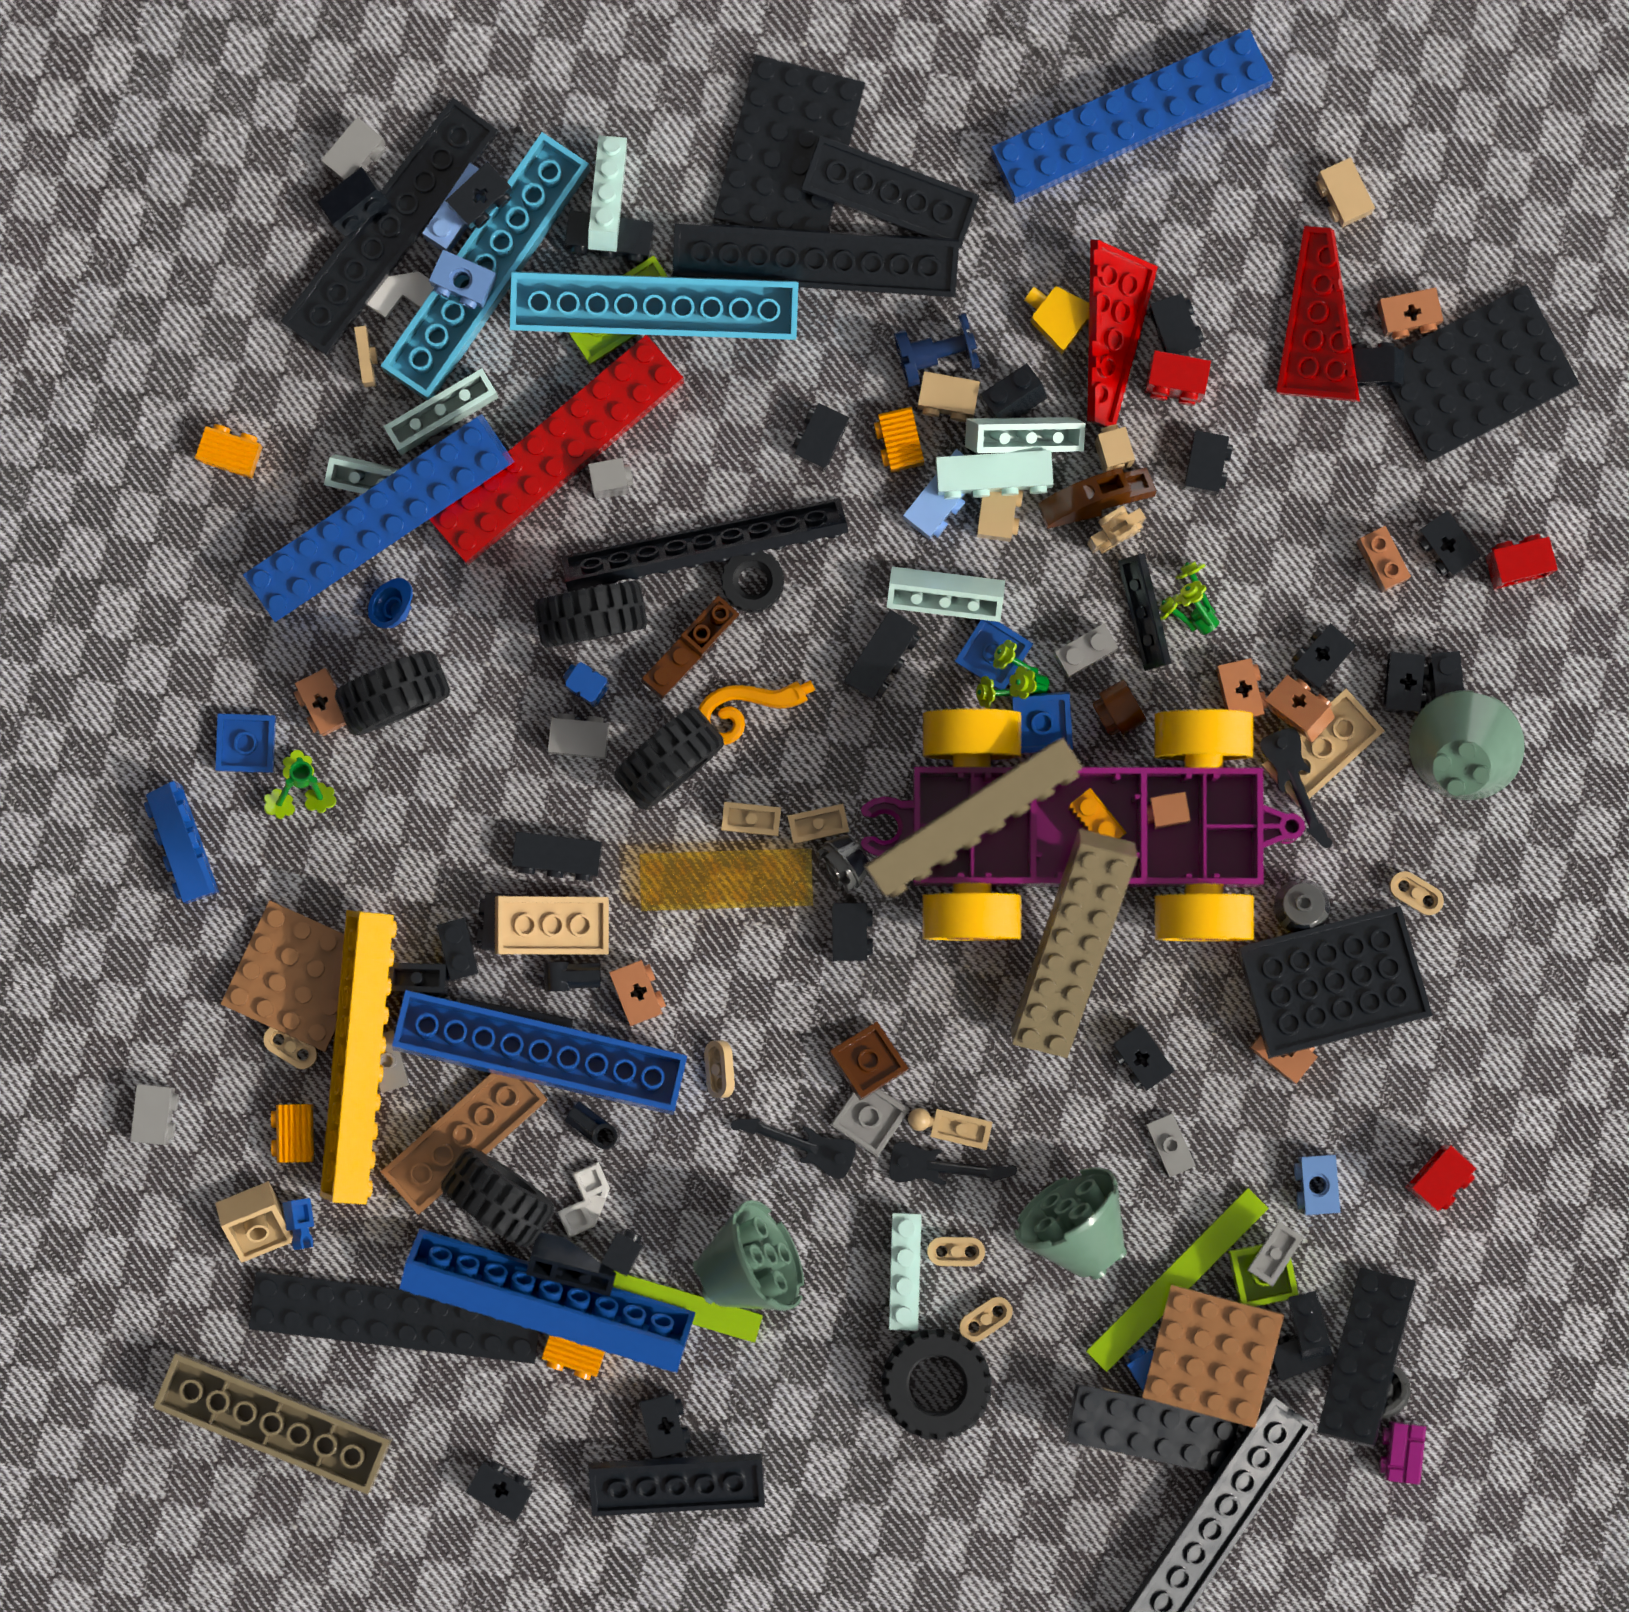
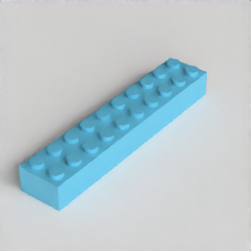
M541 132L507 182L513 191L510 194L511 200L501 209L496 207L489 214L491 217L488 222L478 229L476 227L457 254L461 258L496 273L497 280L484 308L478 306L475 309L468 308L459 303L460 298L451 294L449 298H446L432 290L381 364V368L385 373L425 400L436 396L511 287V271H522L591 171L588 162ZM461 275L455 279L454 285L458 288H465L469 284L470 278Z
M511 271L510 330L796 340L797 281Z

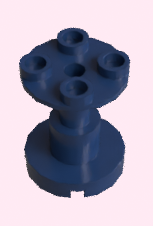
M966 313L957 315L960 335L933 342L931 337L910 343L905 329L894 333L898 356H900L901 367L908 387L920 385L918 370L938 365L937 359L964 351L970 368L972 370L980 368L977 353L972 352V350L977 349L974 335L966 331L970 329Z

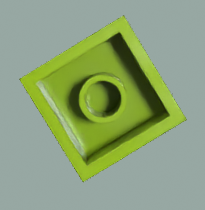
M1263 1244L1227 1251L1238 1302L1251 1306H1260L1288 1300V1297L1298 1295L1291 1258L1274 1285L1271 1286L1247 1270Z

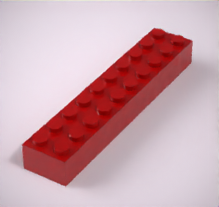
M645 335L510 449L508 453L514 460V463L430 518V522L469 566L684 384V377L648 335Z

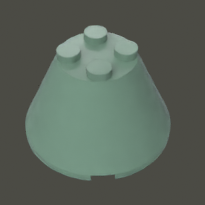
M1471 690L1449 692L1428 703L1417 715L1409 737L1410 758L1420 778L1436 792L1458 800L1483 799L1498 793L1517 775L1524 757V734L1514 713L1497 698L1474 693Z
M1101 1167L1080 1170V1176L1070 1180L1064 1176L1046 1187L1023 1209L1017 1219L1020 1224L1019 1228L1014 1230L1015 1237L1025 1248L1079 1277L1091 1276L1093 1280L1103 1277L1108 1267L1127 1254V1250L1124 1247L1118 1182L1110 1170Z
M749 1200L740 1204L704 1249L698 1260L693 1262V1269L700 1278L703 1286V1297L707 1303H715L721 1307L787 1311L795 1308L801 1302L802 1296H799V1287L804 1285V1275L799 1254L784 1224L781 1221L776 1223L768 1214L771 1212V1209L763 1203Z

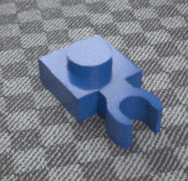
M306 1198L282 1202L286 1230H293V1249L313 1247V1238L309 1232V1227H314L311 1199Z

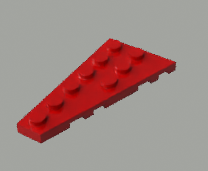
M1304 226L1276 392L1280 395L1360 402L1335 231L1327 227Z
M1090 239L1087 421L1105 428L1117 424L1158 266L1100 240Z

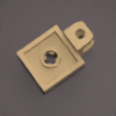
M1121 506L1099 520L1103 530L1091 536L1087 545L1092 553L1099 550L1103 554L1122 541L1139 533L1140 529L1143 528L1142 524L1146 517L1140 508L1128 515L1125 506Z

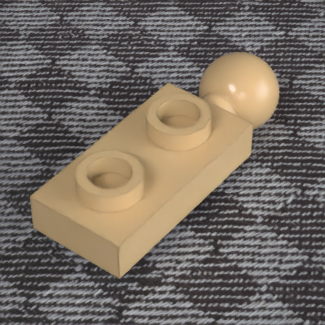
M923 1108L912 1110L908 1116L910 1127L916 1131L932 1128L930 1137L987 1150L993 1124L991 1121L936 1109L935 1117L930 1116L929 1112Z

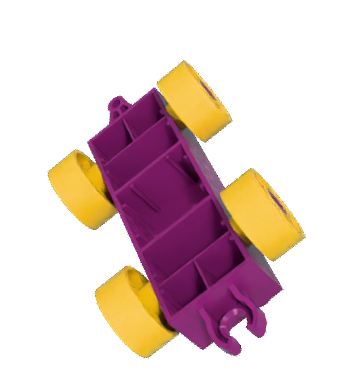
M950 709L924 712L923 757L953 760V767H914L913 800L901 801L897 798L884 796L873 798L864 804L861 808V814L864 817L875 818L881 814L891 815L897 821L898 831L895 837L886 841L872 836L865 837L861 841L862 849L872 856L878 857L1014 768L991 767V760L1021 757V713L994 709ZM1177 710L1155 713L1154 758L1184 761V768L1082 767L1077 771L1079 777L1069 784L1061 785L1059 783L1052 787L1055 792L1041 802H1037L1036 799L1029 802V810L1016 818L1012 817V815L1008 816L1003 820L1006 825L992 834L985 831L979 835L981 841L967 850L963 847L959 848L954 852L957 857L942 866L936 863L930 867L932 873L917 882L913 878V886H953V893L923 895V939L948 941L1020 940L1021 895L991 893V887H1059L1078 830H1086L1083 828V824H1079V820L1075 819L1076 815H1072V811H1069L1068 807L1091 788L1126 831V834L1120 839L1135 843L1137 860L1127 887H1185V894L1155 896V940H1254V896L1223 894V887H1259L1263 885V848L1280 842V844L1294 842L1303 834L1305 823L1298 814H1286L1263 805V768H1223V761L1253 758V713L1234 710ZM1185 792L1190 817L1189 824L1154 829V823L1148 824L1147 805H1150L1151 798Z

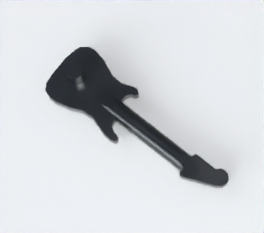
M1288 728L1264 737L1260 741V750L1277 772L1280 791L1285 792V784L1289 780L1309 827L1306 831L1323 848H1330L1333 844L1332 840L1327 837L1323 824L1318 822L1299 775V771H1305L1309 774L1310 768L1303 761L1301 755V739L1298 731Z
M759 1118L736 1119L731 1122L733 1130H743L754 1135L757 1133L808 1152L805 1158L799 1159L800 1162L815 1164L834 1179H842L846 1176L856 1153V1145L851 1140L828 1139L820 1136L808 1127H803L802 1129L809 1136L808 1140L763 1124Z
M898 1142L894 1145L889 1167V1176L895 1182L901 1183L916 1179H927L939 1185L947 1184L946 1181L939 1177V1172L988 1178L990 1182L1011 1177L1017 1173V1168L1014 1165H1009L1008 1167L995 1165L985 1167L936 1161V1156L942 1153L940 1149L926 1151L908 1142Z

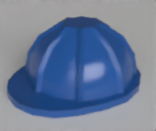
M404 578L392 579L381 585L374 592L368 605V616L374 625L386 629L394 628L403 621H406L410 610H412L410 603L413 597L412 586Z

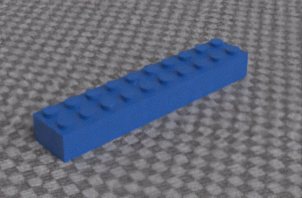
M1249 28L992 146L990 154L1013 203L1016 204L1271 87L1274 79Z
M481 414L244 573L243 576L274 622H276L514 463V460L483 414Z
M405 990L392 1044V1050L670 1115H673L675 1112L687 1055Z
M419 1229L406 1260L399 1289L431 1298L441 1303L464 1308L468 1311L487 1315L497 1320L507 1321L524 1328L540 1331L553 1337L563 1338L580 1345L596 1348L606 1353L652 1365L662 1370L678 1372L696 1312L614 1287L612 1288L611 1295L606 1296L526 1275L529 1265L528 1261Z

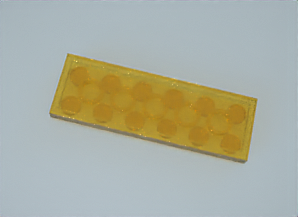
M811 848L639 854L641 911L813 906Z

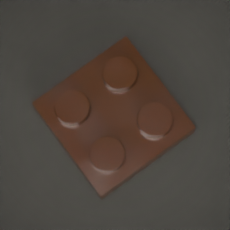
M878 1022L873 1023L831 1049L828 1053L859 1101L901 1076L909 1069Z

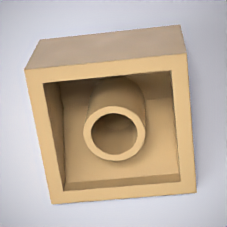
M269 1181L215 1203L221 1227L241 1263L292 1243L291 1230H286L283 1209Z

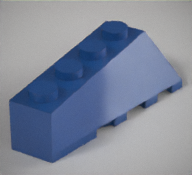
M173 781L146 794L148 801L144 803L149 819L154 818L157 829H154L153 832L158 845L164 846L166 856H163V861L168 873L173 872L176 882L172 883L176 898L178 900L182 898L183 903L188 904L219 893L183 786Z

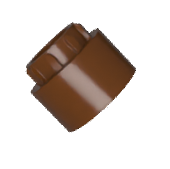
M1124 679L1099 693L1101 698L1093 702V707L1109 735H1115L1118 732L1125 735L1148 722Z

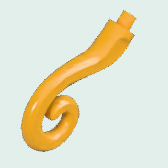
M797 680L777 690L747 685H730L711 692L703 699L698 709L710 721L713 710L717 706L731 700L747 701L775 709L791 708L808 701L806 695L816 689L811 680L802 685ZM732 706L720 709L718 716L721 719H731L733 727L728 732L719 733L723 737L724 745H728L738 740L743 734L745 720L742 712Z

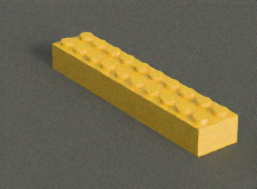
M346 910L320 1197L336 1203L367 1204V1197L370 1198L372 1195V1181L369 1180L370 1169H373L375 1164V1152L372 1151V1142L376 1140L378 1134V1125L374 1121L375 1111H379L381 1102L380 1094H377L378 1082H381L383 1078V1066L380 1065L381 1053L385 1052L386 1038L382 1036L383 1024L386 1025L388 1022L389 1011L388 1007H385L386 996H389L391 992V979L388 978V971L394 961V951L391 950V938H395L397 930L396 921H393L394 915Z

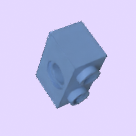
M442 250L429 282L434 287L433 291L446 298H449L451 294L460 298V304L475 309L476 306L484 308L497 280V276L491 270ZM461 275L469 277V284L465 288L456 287L454 282L457 277Z
M1336 1155L1298 1157L1299 1163H1294L1295 1180H1300L1301 1192L1296 1193L1297 1208L1303 1210V1215L1340 1213ZM1318 1176L1323 1180L1324 1187L1321 1192L1313 1193L1309 1188V1182L1312 1178Z

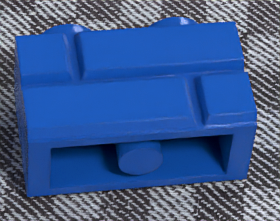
M583 662L578 663L576 666L571 664L563 676L568 691L579 698L581 697L583 701L592 707L599 704L609 689L607 678L596 671L594 672L592 668Z

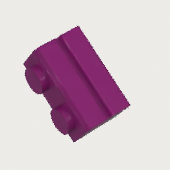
M1389 1421V1426L1383 1428L1382 1444L1386 1445L1385 1456H1380L1379 1473L1383 1474L1384 1480L1421 1484L1426 1426Z

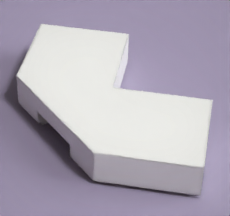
M420 272L389 276L367 303V306L387 319L402 297H405L421 308L434 287L431 286L429 278Z
M599 1162L572 1173L583 1201L558 1211V1215L569 1238L595 1227L601 1214L610 1186Z

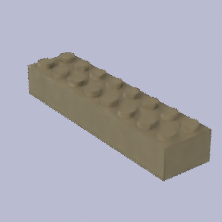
M1063 738L1056 739L863 867L880 893L885 897L890 895L894 898L908 889L905 884L913 878L919 882L932 873L930 867L936 863L943 866L957 857L954 852L959 848L963 847L967 850L981 841L979 835L985 831L992 834L1006 825L1003 820L1008 816L1012 815V817L1016 818L1029 810V802L1034 799L1037 802H1041L1055 792L1052 787L1059 783L1067 785L1078 778L1077 771L1082 766Z
M1083 829L1078 830L1011 1026L1012 1045L1068 1058L1137 860L1134 842Z
M182 1352L174 1354L153 1406L157 1410L367 1495L373 1489L393 1439L390 1436Z

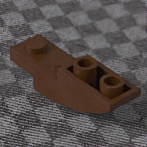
M1147 467L1125 473L1122 468H1118L1070 485L1039 502L1038 508L1047 529L1101 516L1103 509L1155 497L1157 490Z
M718 595L682 633L676 643L646 673L641 682L663 700L705 656L740 614Z

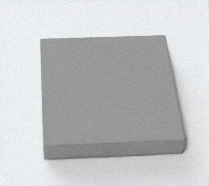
M880 1089L859 1101L853 1091L830 1125L878 1157L910 1109Z

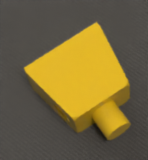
M1057 286L1053 288L1048 296L1036 287H1033L1024 299V301L1036 309L1030 322L1060 354L1065 352L1089 320V303Z

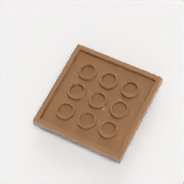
M269 900L221 1005L326 1052L335 1034L344 934Z
M1171 1284L1142 1398L1255 1428L1284 1314Z

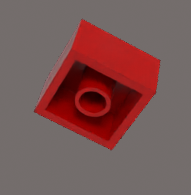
M1155 350L1150 360L1145 393L1151 394L1150 398L1155 400L1167 401V397L1179 399L1178 403L1195 406V402L1201 403L1205 396L1211 361Z
M1540 534L1524 537V540L1519 541V544L1513 545L1511 540L1496 544V547L1491 548L1492 552L1485 556L1493 590L1548 577L1557 571L1558 568L1550 537L1541 538Z
M1442 1145L1405 1188L1429 1210L1438 1212L1443 1209L1445 1211L1456 1200L1453 1196L1455 1192L1460 1188L1465 1189L1474 1180L1475 1176L1472 1173L1477 1168L1451 1145Z

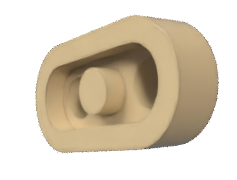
M1403 871L1391 878L1389 890L1393 897L1423 915H1433L1438 913L1443 907L1444 898L1442 893L1414 874ZM1401 881H1405L1408 884V890L1405 892L1401 891L1398 887ZM1425 896H1430L1433 900L1430 907L1425 906L1423 903Z
M271 1027L265 1032V1047L289 1064L299 1069H308L316 1063L318 1052L315 1047ZM278 1034L284 1037V1042L281 1045L274 1043V1037ZM302 1049L308 1051L309 1056L306 1060H300L298 1057V1053Z
M724 1040L711 1041L706 1045L704 1051L707 1090L714 1098H726L733 1093L735 1086L732 1049Z
M937 1237L929 1243L927 1254L931 1262L938 1266H976L984 1259L985 1248L980 1240L973 1237ZM939 1246L947 1248V1254L943 1257L936 1254V1249ZM968 1246H973L976 1249V1254L973 1257H968L965 1254V1249Z
M993 1297L961 1319L959 1325L961 1335L971 1342L981 1341L1009 1322L1013 1313L1011 1304L1003 1297ZM995 1306L1003 1308L1001 1316L993 1315L992 1309ZM971 1322L979 1324L977 1332L969 1331L968 1325Z

